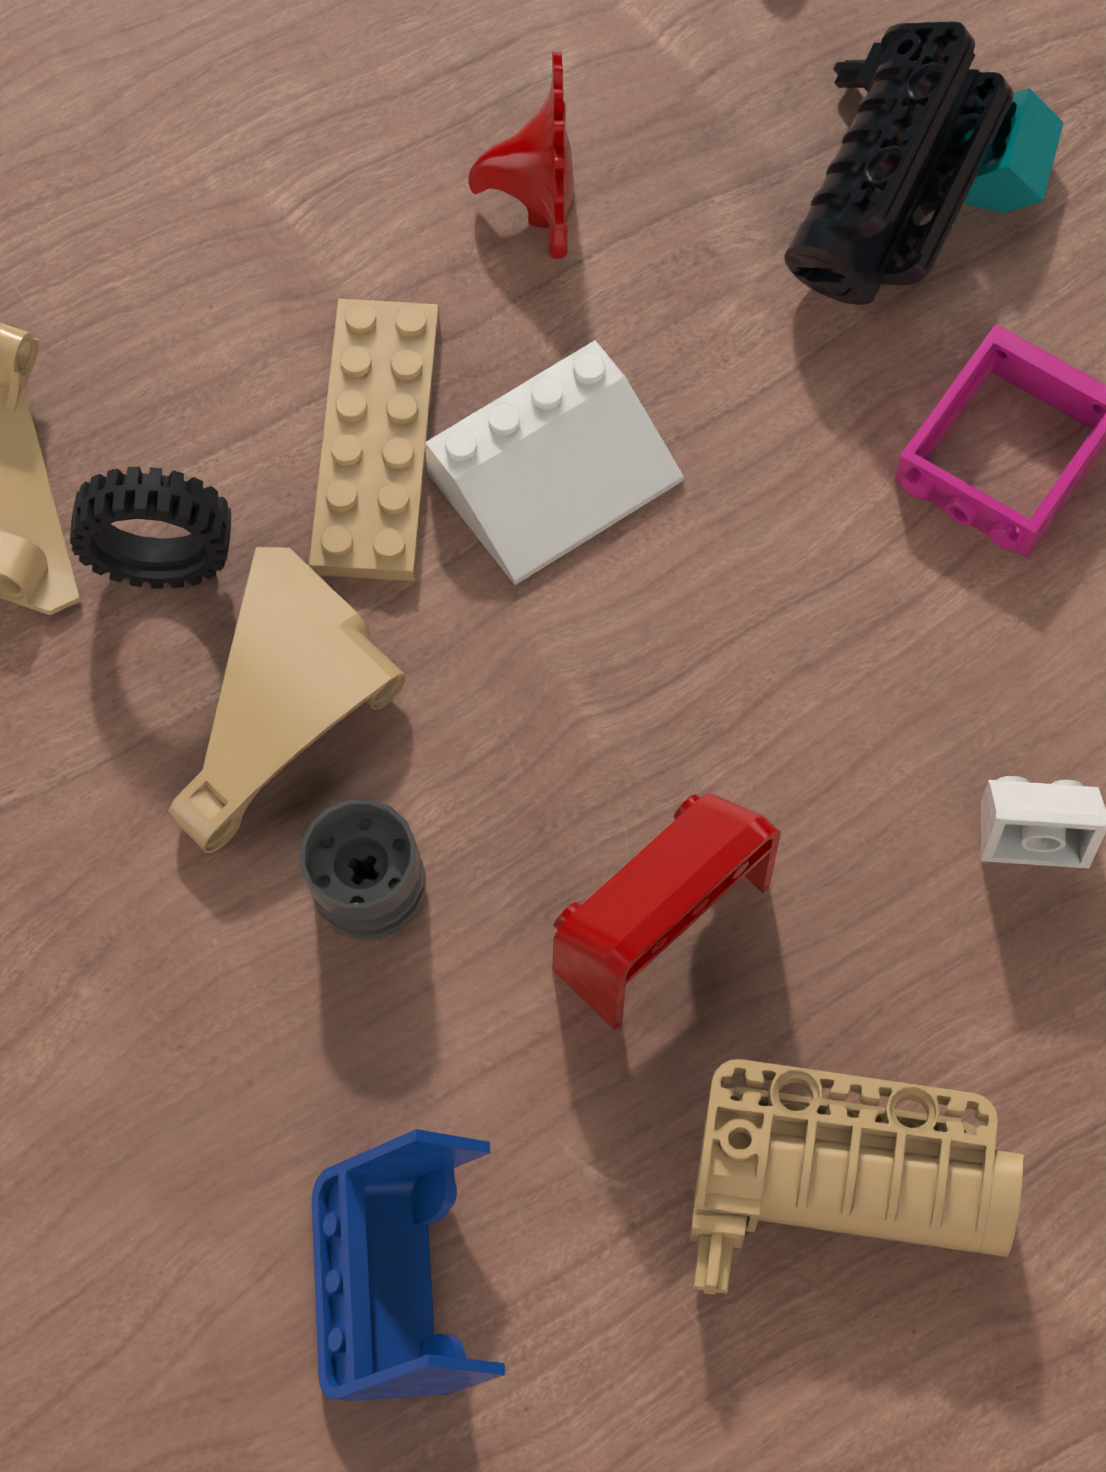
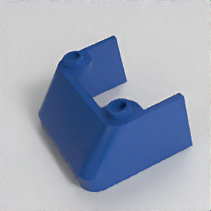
M415 1129L328 1167L318 1176L312 1192L318 1375L320 1387L328 1398L345 1401L447 1395L505 1375V1363L467 1359L464 1347L456 1336L441 1333L434 1335L428 1225L443 1219L455 1203L457 1186L454 1168L490 1154V1142Z

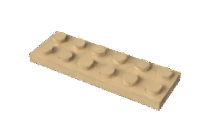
M338 298L309 557V567L319 576L414 581L426 459L425 442L428 437L439 320L438 304Z

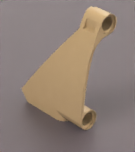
M0 323V598L52 615L81 602L25 390L36 360L39 340L34 338L30 332Z

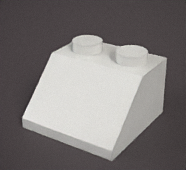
M1005 776L997 780H988L981 800L980 861L1090 868L1106 833V808L1099 787L1083 786L1075 780H1058L1051 784L1030 783L1027 779L1019 776Z

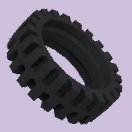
M128 467L127 474L124 475L118 468L108 470L106 477L101 474L91 477L90 483L85 481L80 486L79 492L77 491L71 519V550L74 555H79V561L84 566L92 565V571L100 576L110 572L109 579L119 583L123 579L128 578L130 579L131 586L141 587L143 582H150L153 589H163L164 583H169L172 588L184 587L185 580L191 585L202 583L203 577L211 579L216 576L217 570L221 571L225 566L231 534V508H228V502L224 497H218V491L212 486L203 488V481L195 477L186 482L184 481V473L172 471L169 476L162 475V468L150 467L149 474L142 473L140 467ZM133 519L162 521L184 528L192 534L164 539L143 537L120 530L111 523Z

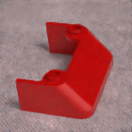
M707 793L701 798L697 794L688 797L676 810L673 816L674 822L582 905L574 902L557 917L553 924L557 932L553 938L552 970L615 1030L623 1022L626 985L744 876L762 893L770 887L781 831L766 817L713 793Z

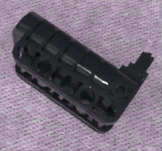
M961 22L896 24L886 30L881 43L873 44L866 60H845V62H837L833 70L838 76L834 83L838 88H864L868 93L860 102L857 115L851 127L847 129L835 159L831 161L826 171V178L820 190L815 193L811 201V208L805 220L799 225L784 256L785 263L792 274L812 290L843 303L868 304L874 301L881 284L912 285L921 281L932 269L1014 97L1013 89L1000 73L980 72L978 69H969L976 56L973 52L975 40ZM974 129L970 139L960 143L963 136ZM935 211L930 222L920 225L924 217Z

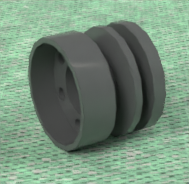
M349 799L326 808L309 824L300 844V868L321 917L336 932L357 940L381 939L402 930L417 915L426 896V872L409 824L395 809L372 799ZM376 873L377 879L374 882L368 880ZM361 876L366 878L359 885L357 879Z

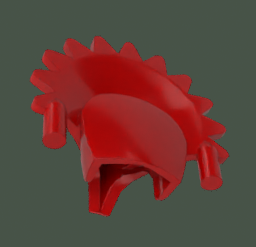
M552 52L551 89L543 106L515 135L494 145L481 154L470 169L468 176L469 188L475 195L492 188L501 190L520 200L527 208L528 223L534 227L548 228V253L554 259H562L568 253V227L565 222L571 209L574 189L572 153L566 132L562 52Z

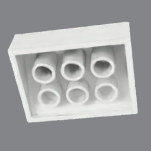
M596 340L425 442L427 474L514 585H517L662 495L684 479V475L627 378Z

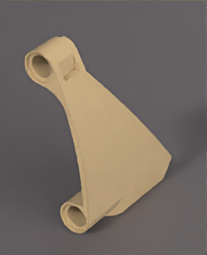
M255 548L203 770L179 793L168 810L172 820L205 853L215 852L235 835L241 824L243 814L255 795L299 754L364 702L373 710L386 706L399 694L406 682V675L371 642L368 627L360 615L291 548Z

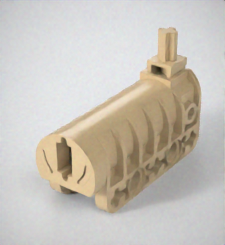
M743 1059L729 1060L721 1064L714 1073L705 1116L689 1240L698 1242L693 1289L704 1290L703 1293L715 1295L716 1292L728 1293L733 1248H742L745 1231L755 1233L758 1221L1008 1257L1012 1248L1019 1214L1024 1156L1019 1153L995 1150L998 1125L997 1112L988 1099L976 1093ZM733 1075L744 1076V1085L749 1088L738 1086L735 1088H722L721 1084H730ZM764 1079L773 1080L770 1091L759 1090L763 1088ZM789 1083H796L808 1089L811 1097L780 1093L779 1091ZM822 1087L831 1089L828 1099H822ZM849 1092L860 1093L859 1099L863 1104L842 1101L846 1100ZM880 1096L889 1097L886 1108L876 1107L879 1104ZM904 1100H913L924 1106L927 1114L897 1110L895 1107ZM938 1104L948 1105L944 1116H939ZM965 1108H971L976 1110V1119L984 1121L985 1126L981 1125L976 1129L972 1124L964 1122L958 1117H962Z

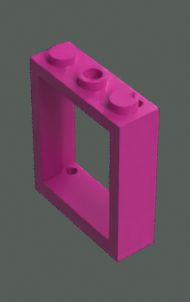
M995 324L901 453L894 481L899 483L909 495L917 499H926L942 508L954 521L963 525H971L987 534L1002 549L1016 551L1027 558L1106 445V385ZM991 372L1093 429L1031 519L1026 518L928 461Z

